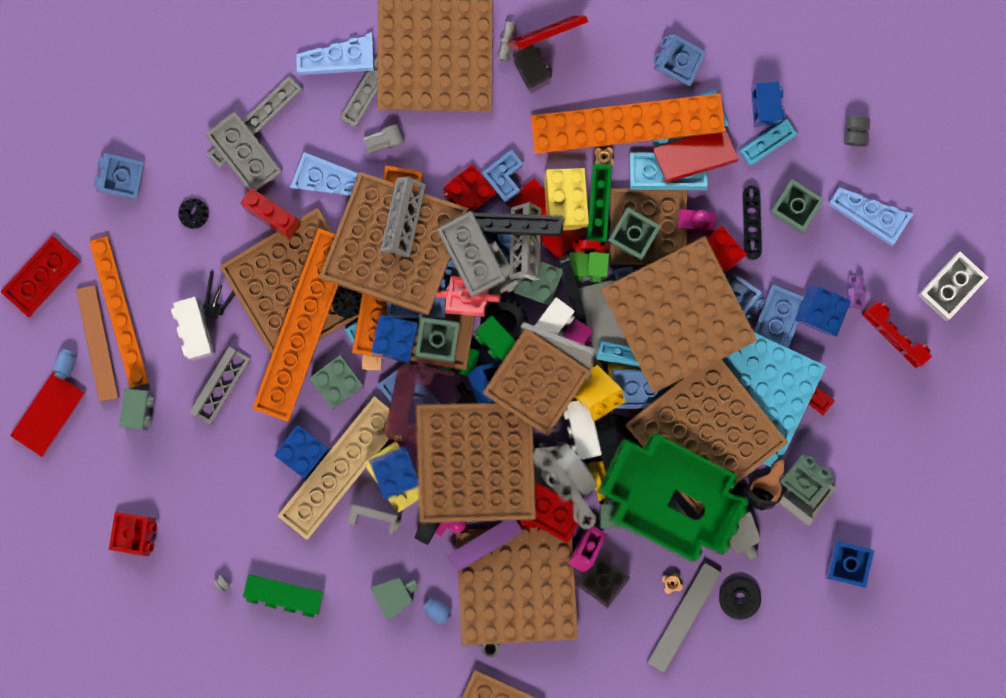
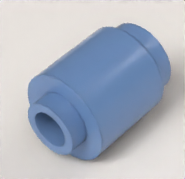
M64 349L61 350V353H58L52 369L55 373L54 376L60 379L71 376L76 363L75 353Z
M433 597L422 608L426 611L425 614L437 624L441 622L445 624L451 617L449 613L451 609Z

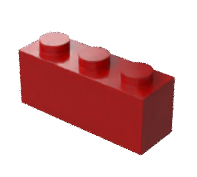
M252 188L240 202L245 211L289 240H291L301 226L295 216Z

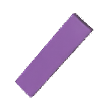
M505 520L448 554L447 557L456 572H459L519 536L523 531L516 520Z

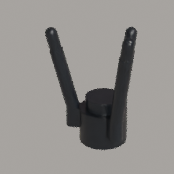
M210 271L203 314L218 319L219 315L223 316L224 310L235 296V293L232 291L220 308L221 304L217 303L222 285H219L213 301L210 300L214 274L213 271Z

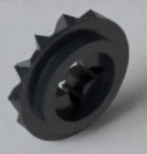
M190 198L183 201L178 211L179 220L187 228H200L208 220V207L199 199ZM196 206V212L199 215H201V217L194 216L193 219H191L190 214L186 212V210L192 211Z
M342 288L336 292L332 303L333 309L336 314L343 318H352L359 314L362 296L359 292ZM351 295L350 301L355 305V307L348 305L344 311V303L340 301V299L347 300V298Z

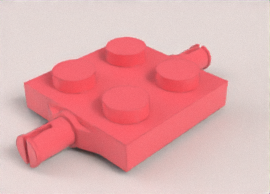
M455 276L450 277L447 289L438 290L436 295L439 298H446V314L484 317L488 301L500 302V294H489L488 290L472 298L462 278Z

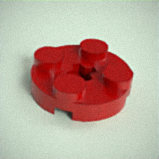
M572 240L571 249H574L576 253L588 254V252L607 254V252H610V244L605 243L604 246L600 245L599 241L579 240L577 244L575 240Z

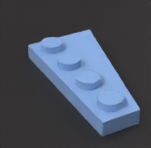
M372 33L365 34L366 36L361 38H351L344 43H334L330 47L323 49L317 48L297 54V74L374 71Z
M303 152L290 188L351 196L359 173Z
M840 187L828 204L890 246L895 244L913 215L909 212L900 211L893 206L889 207L881 204L879 201L864 198L862 195Z

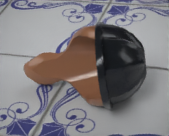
M784 460L776 461L772 465L769 474L756 478L748 487L747 496L749 497L750 504L755 509L760 511L769 510L779 502L782 491L779 479L784 472Z

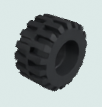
M501 298L500 302H491L485 308L484 317L481 316L480 325L489 316L495 317L500 312H509L514 316L516 325L514 330L508 334L517 341L520 337L522 324L524 322L528 323L527 313L524 308L515 300L513 301L508 298Z

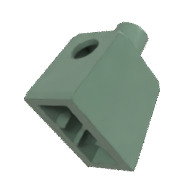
M401 577L375 585L370 589L388 621L413 602L410 594L418 590L419 587L414 579L404 584Z

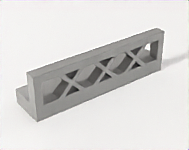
M410 177L396 179L380 252L385 254L396 253L406 258L410 257L426 184ZM413 185L419 187L416 196L411 191ZM410 203H412L414 208L411 215L407 209ZM406 221L410 226L409 232L407 233L403 228L404 222ZM402 239L406 245L405 251L398 249Z
M530 202L511 208V214H518V212L523 211V214L541 215V208ZM511 235V280L523 277L533 281L540 279L541 236L520 235L518 238L517 235ZM522 245V251L517 256V250ZM521 263L522 270L521 272L516 273V269L518 265Z
M228 347L189 413L211 425L251 359ZM235 355L245 360L240 368L233 369L232 360ZM231 372L233 377L232 383L223 386V375ZM222 389L223 398L220 401L213 402V391ZM212 405L213 414L210 419L200 414L204 407Z

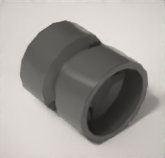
M861 116L846 117L845 128L848 132L844 135V144L857 147L868 146L869 134L866 131L870 130L871 119Z

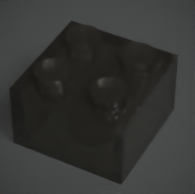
M533 44L512 55V61L530 94L550 84L552 70L548 63L544 65L542 61L543 54L540 48H535Z
M598 554L593 566L583 574L576 585L606 608H609L631 577Z

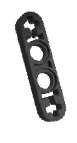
M748 186L742 193L744 251L747 254L745 257L753 261L758 259L762 253L761 205L759 189L755 186ZM750 189L753 193H756V196L753 197V203L757 202V206H746V203H750V197L746 196ZM750 208L757 211V216L754 219H750L746 215L747 210ZM753 227L757 230L758 234L755 238H750L747 235L748 228ZM758 240V244L754 243V249L758 250V253L752 257L748 253V250L751 249V243L747 244V241L753 242Z
M569 256L559 257L575 319L582 323L586 322Z

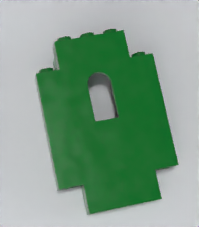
M656 433L650 434L644 448L627 440H622L597 493L617 503L609 521L694 563L701 557L702 547L718 555L727 553L731 546L730 540L732 536H735L739 530V521L741 518H744L748 510L746 508L748 505L746 499L728 493L735 486V474ZM675 489L703 504L705 511L702 518L693 520L667 507Z

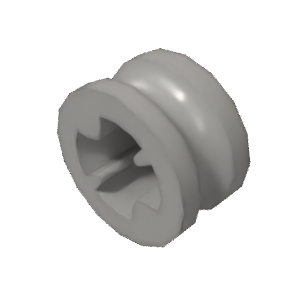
M221 574L217 580H213L214 584L223 594L226 589L231 588Z

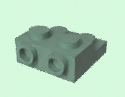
M802 454L792 468L784 475L780 483L811 505L830 485L834 476L831 475L829 469L822 468L816 464L813 457Z

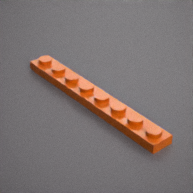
M106 236L89 241L129 387L132 389L149 384L109 237Z

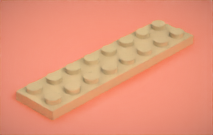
M374 396L278 514V517L308 540L365 470L364 462L382 449L404 420Z

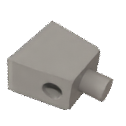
M747 512L744 518H741L739 521V530L735 536H732L730 547L735 554L744 551L748 560H751L759 555L754 545L761 540L752 514Z

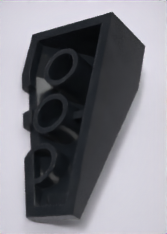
M607 413L594 421L605 474L621 441L627 440L633 444L635 442V437L625 426L631 420L629 417Z

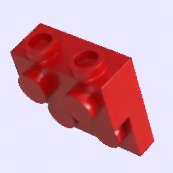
M473 164L443 187L445 191L443 195L449 202L453 200L455 204L468 208V212L472 211V213H475L497 194Z
M115 512L109 550L150 556V553L154 550L152 537L158 528L155 522L156 518Z

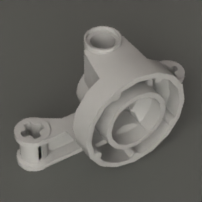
M566 443L556 450V458L545 448L537 449L534 452L533 460L542 469V479L550 487H554L555 492L562 499H571L573 502L574 520L584 529L591 528L595 524L596 518L583 498L595 490L598 485L588 469Z

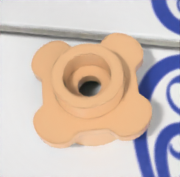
M609 147L604 150L597 148L594 151L596 155L595 164L612 166L614 164L612 159L613 150Z
M674 573L671 576L664 575L662 577V582L665 584V593L670 594L672 591H681L683 589V585L680 583V574Z

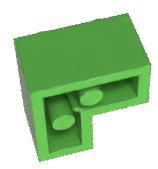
M570 252L569 259L576 281H583V278H588L590 282L602 283V280H606L609 254Z

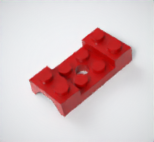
M877 301L873 303L862 316L915 369L919 366L922 367L932 357L929 347L924 343H916L911 346V340L905 335L901 336L897 332L898 327L893 322L886 321L891 316L889 307L883 302L879 303Z

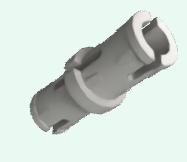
M505 22L503 36L500 38L501 45L498 60L510 61L511 49H509L507 42L514 39L516 23Z

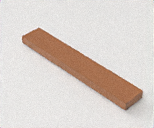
M96 286L76 289L99 402L119 398Z

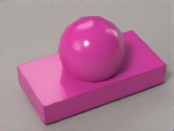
M681 209L679 210V229L715 231L716 212Z
M466 521L441 522L435 532L442 536L448 527L453 533H461L466 527Z

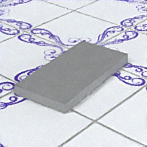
M236 111L205 133L206 137L248 191L251 188L258 191L282 172Z
M472 211L437 228L472 298L506 281Z
M615 279L578 288L586 317V324L594 330L591 338H593L591 345L592 349H595L594 357L596 363L603 361L597 359L601 341L624 346L628 344L601 291L602 288L616 282Z
M524 322L522 324L520 335L525 328L590 370L586 377L589 379L592 372L595 349Z

